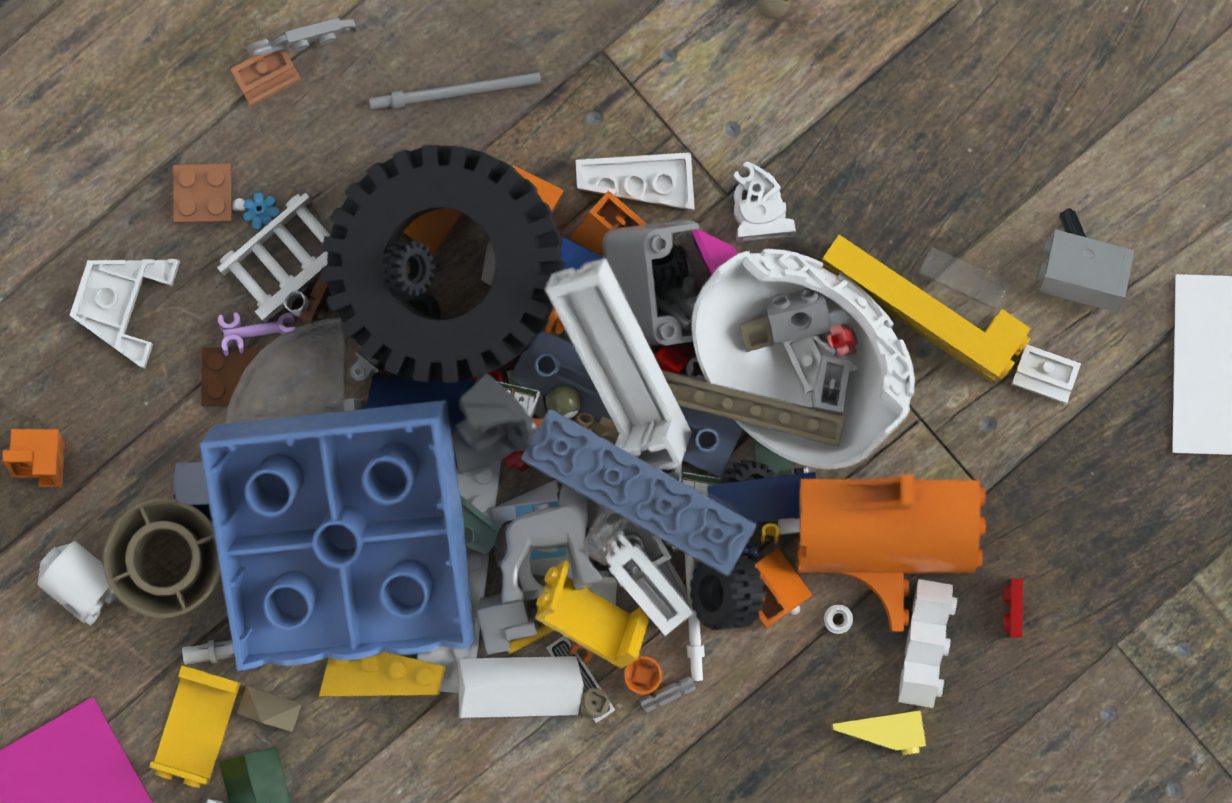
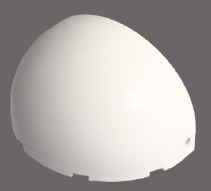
M763 249L761 253L750 254L749 251L740 253L715 271L701 290L694 305L692 315L693 343L706 381L813 408L812 392L809 394L805 392L783 342L746 352L739 324L765 316L769 319L765 302L767 298L780 294L795 293L807 288L820 292L825 296L831 327L846 324L849 326V329L853 328L858 340V344L855 345L857 352L844 356L855 364L858 370L848 376L842 416H846L840 445L835 446L736 421V423L769 450L801 465L821 469H838L860 462L872 453L907 416L910 409V398L914 394L913 365L904 341L898 340L891 328L894 323L877 302L859 285L841 272L835 275L822 268L823 263L799 253L777 249ZM830 331L817 335L828 343L826 336L832 335Z

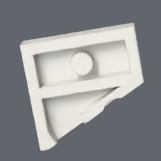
M817 334L783 342L807 394L813 391L822 355L849 361L846 357L839 356L838 351L830 348L829 344ZM852 362L850 363L849 374L858 370L857 366Z

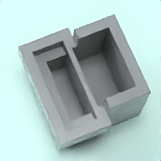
M502 593L480 598L477 613L487 655L511 650L509 640L536 635L539 621L535 619L537 608L530 609L529 601L526 600L502 604Z

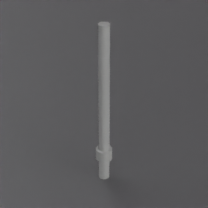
M540 72L407 93H403V90L391 92L392 95L369 98L371 110L394 106V109L404 108L405 104L541 84Z

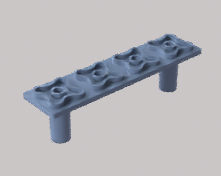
M539 333L531 342L532 345L520 355L510 379L529 389L540 391L544 396L547 395L552 387L558 384L572 387L579 391L582 397L580 413H589L598 421L601 420L602 416L611 419L575 346L549 333ZM679 406L692 431L682 460L717 477H721L743 429L735 420Z
M552 409L547 412L537 429V435L532 438L521 457L523 462L725 576L730 574L756 528L755 523Z

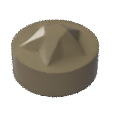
M591 688L582 693L579 709L588 718H598L608 711L609 698L603 690Z

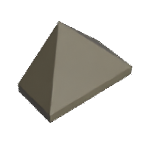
M246 686L237 714L293 732L302 704Z

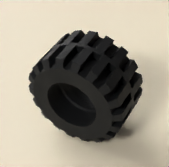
M740 555L728 576L701 561L697 564V569H694L692 573L693 579L690 580V599L692 598L693 611H696V617L699 621H702L706 628L710 627L711 630L743 628L752 625L754 620H757L760 616L759 610H762L764 605L762 603V599L765 596L762 587L764 583L763 579L760 578L761 573L759 569L755 568V563L751 559L748 560L747 556Z

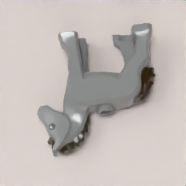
M558 481L557 497L559 506L551 508L550 504L533 507L534 512L517 516L514 520L507 521L500 527L494 542L497 545L494 555H496V561L503 560L501 562L503 573L502 604L521 600H535L544 591V586L535 580L529 567V559L533 548L544 549L567 546L576 590L593 587L595 583L604 582L599 572L589 560L588 550H586L585 546L586 542L582 546L588 526L587 500L591 499ZM518 578L521 582L523 592L518 586Z

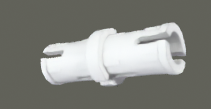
M232 639L219 642L209 640L206 644L182 647L185 665L208 661L218 663V660L235 657Z

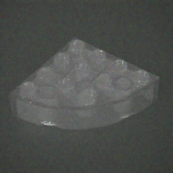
M341 318L312 322V324L309 323L279 336L262 349L240 377V381L235 388L227 409L225 424L344 411V399H346L347 337L339 327L343 324Z

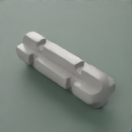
M685 677L679 680L680 683H672L655 691L653 695L648 694L642 697L640 704L643 710L649 712L656 709L657 705L662 706L682 697L681 694L683 693L686 695L695 691L696 687L692 678Z

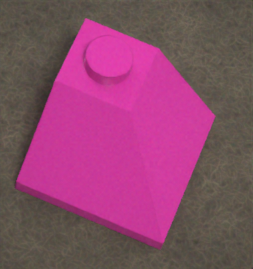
M699 229L691 231L690 241L701 264H703L702 266L704 271H706L705 273H707L706 275H708L707 277H709L708 279L712 277L720 266L738 255L735 247Z

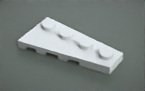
M691 153L576 160L577 190L605 195L609 190L618 198L689 211L695 210Z

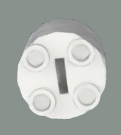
M76 541L71 544L54 547L40 563L38 587L82 623L86 622L91 626L100 616V610L104 603L111 604L117 597L107 581L104 564Z

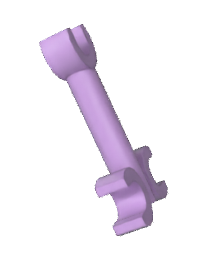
M234 313V322L231 324H226L223 315H219V327L224 333V339L221 343L223 354L229 356L228 348L233 344L239 347L240 354L244 353L245 349L242 338L280 333L288 338L294 337L296 335L295 327L287 328L284 326L287 323L294 322L293 314L285 313L275 322L240 327L241 321L238 313Z

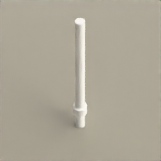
M685 553L687 602L692 607L690 580L693 579L692 573L694 569H697V559ZM694 611L688 617L689 645H687V658H690L692 680L701 681L703 680L702 657H705L704 644H701L700 621L696 617V611Z

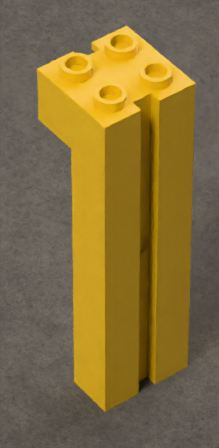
M838 235L821 261L823 263L822 268L835 275L841 272L868 293L884 311L991 383L997 378L1002 380L1008 374L1015 363L1011 360L1014 354L1018 356L1020 352L1022 353L1031 339L1027 336L1031 328L1003 309L1000 310L985 332H983L841 235Z

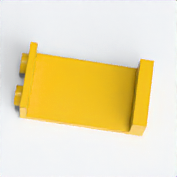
M567 560L556 567H551L544 578V582H546L544 591L540 594L536 603L538 610L535 619L621 669L637 660L649 621V616L644 610L639 607L633 612L628 613L587 588L576 590L574 580L566 576L570 566V562Z
M182 665L178 677H181L159 748L155 760L150 763L149 767L156 769L155 775L172 780L173 775L184 778L183 784L200 788L201 783L207 785L210 782L241 683Z

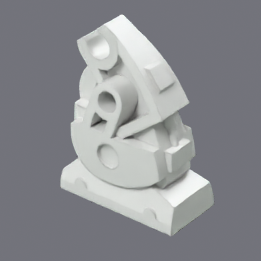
M746 161L743 164V168L747 169L750 175L743 178L739 175L738 171L733 175L734 180L738 183L734 192V215L739 225L737 242L794 237L796 232L794 220L785 218L787 211L786 202H783L781 199V187L770 173ZM745 190L747 197L745 200H742V193Z

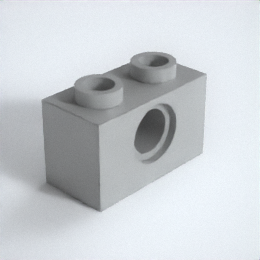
M807 288L803 291L785 295L780 294L765 299L774 343L831 331L825 296L820 292Z

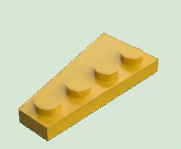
M381 652L374 656L355 660H336L329 657L319 696L439 695L446 667L388 652Z

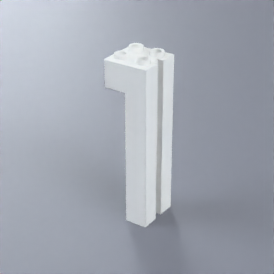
M606 259L584 264L578 270L570 268L552 274L545 290L619 432L615 445L651 466L658 467L659 470H671L681 465L692 431Z

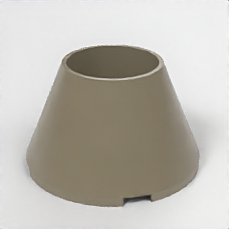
M154 499L132 507L114 524L104 547V571L114 594L127 607L151 617H175L195 609L212 593L221 574L214 526L199 510L177 500ZM166 533H180L191 547V568L187 576L178 584L167 588H159L148 579L143 565L145 551L149 544L158 536Z

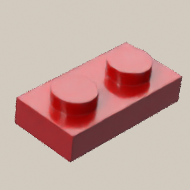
M1011 578L1008 579V585H1003V602H1008V614H1003L1002 629L1003 632H1007V638H1022L1023 579Z

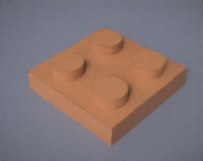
M231 164L173 165L175 224L233 222Z

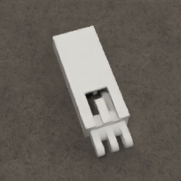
M620 531L616 536L623 545L619 547L613 541L611 549L614 552L611 555L608 552L605 558L609 564L608 569L666 636L694 613L693 608L639 544L635 543L633 545ZM610 539V540L607 542V544H608L609 546H610V544H611V542H612L613 539ZM627 565L633 574L640 567L645 574L634 581L623 567Z

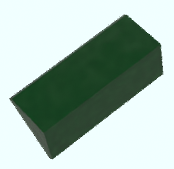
M277 747L219 762L229 803H291Z

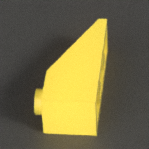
M921 711L831 724L832 730L888 749L902 750V755L920 753L919 747L926 746Z

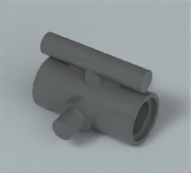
M685 277L682 284L677 282V287L672 288L670 285L668 290L663 291V287H659L655 294L657 310L663 315L672 316L677 319L681 329L686 332L692 329V315L698 297L694 287L695 280L692 277Z

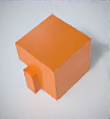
M11 429L10 450H3L2 462L11 477L39 478V487H63L65 442L58 429Z

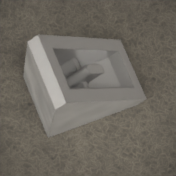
M822 355L811 395L813 409L842 415L850 361Z

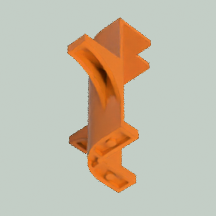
M914 474L873 479H801L799 482V542L796 544V573L840 574L860 581L871 589L881 601L888 617L889 631L903 632L904 626H909V609L904 608V597L909 596V580L904 579V574L971 575L976 571V568L982 566V549H979V540L982 535H985L986 522L985 517H980V507L985 505V487H980V480H914Z

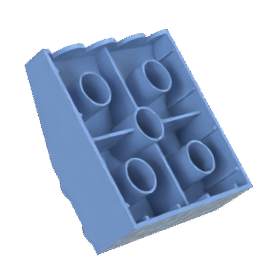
M447 401L214 425L200 442L237 671L252 669L266 663L282 666L301 665L315 662L325 657L336 660H355L374 656L384 651L393 654H416L430 651L440 646L456 649L471 648L475 633L463 511Z

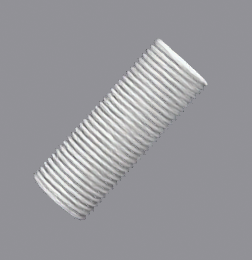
M291 290L284 296L283 303L285 308L292 314L300 317L303 309L307 310L310 300L300 291ZM303 297L304 303L302 307L298 310H292L293 301Z

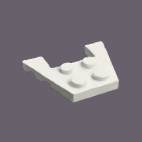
M144 259L134 261L88 260L70 316L138 366L145 369L153 343L126 335L125 332L143 278L173 286L180 261L176 259Z

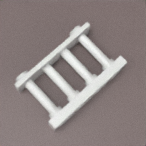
M304 193L302 196L297 194L291 198L286 204V210L236 252L231 250L225 254L219 261L221 265L217 267L224 276L232 271L258 301L257 306L259 308L255 312L264 323H267L285 307L283 299L287 292L297 290L302 293L319 278L322 267L327 266L328 252L325 251L317 259L315 256L311 257L284 226L294 216L298 215L322 244L324 237L330 236L307 209L306 206L312 202L307 193ZM274 233L301 262L303 271L296 277H293V275L289 276L262 245ZM252 252L255 253L280 282L279 287L281 289L273 296L271 294L267 295L240 264Z

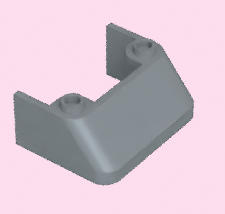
M677 219L609 230L603 238L604 258L648 345H673L693 341L692 329L689 332L681 329L679 321L672 316L664 315L657 317L651 259L665 257L672 248V233L699 229V223Z

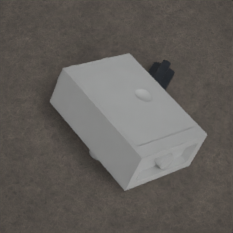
M1068 208L1059 214L1065 232L1055 229L1052 239L1045 240L1042 256L1046 257L1045 263L1041 262L1037 274V280H1041L1039 292L1118 313L1126 296L1134 250L1086 238L1076 211Z

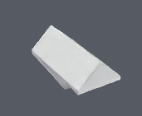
M577 657L458 659L459 718L578 715L584 684Z

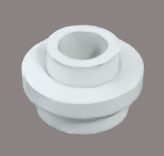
M838 604L826 610L824 624L830 632L842 634L852 626L853 615L846 606ZM835 614L843 616L844 621L841 625H836L833 622Z

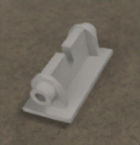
M356 351L355 355L359 359L351 367L350 374L354 380L362 381L371 378L376 372H382L386 369L378 360L368 359L360 351Z

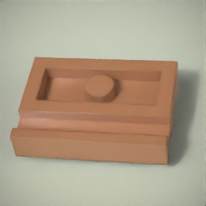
M286 50L253 56L230 69L250 107L301 81Z

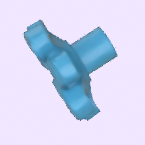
M255 193L254 201L247 199L244 202L243 206L249 210L243 213L244 220L246 222L253 220L252 227L256 230L261 229L262 223L267 226L273 221L271 217L280 215L279 208L272 207L276 200L272 196H268L264 200L262 193Z

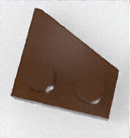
M322 272L310 294L311 300L307 310L303 309L300 315V319L305 325L315 329L318 322L321 324L324 322L328 312V307L325 304L327 298L332 296L329 283L322 280Z
M202 347V406L233 405L241 385L244 384L248 376L249 369L259 354L258 347H244L245 350L242 354L239 352V347H229V356L223 354L222 347Z

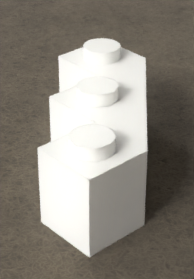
M918 579L912 603L911 624L907 634L904 668L901 671L898 699L900 703L933 708L936 697L942 696L944 680L939 679V670L942 656H948L950 639L946 638V625L949 614H955L957 598L952 597L953 585Z

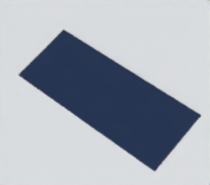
M815 472L708 485V498L753 523L799 517V482L801 479H816Z

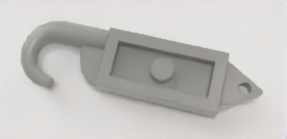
M331 19L285 31L282 36L273 41L263 39L253 42L247 46V53L252 56H260L280 50L292 49L293 52L302 51L308 48L309 44L319 42L320 45L331 43L336 40L340 32L353 28L356 25L353 19Z

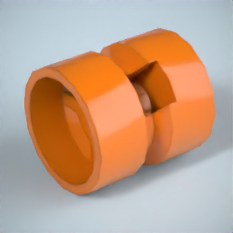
M638 657L637 660L628 664L625 668L624 680L627 687L636 694L646 695L652 693L659 687L662 681L661 667L650 657Z

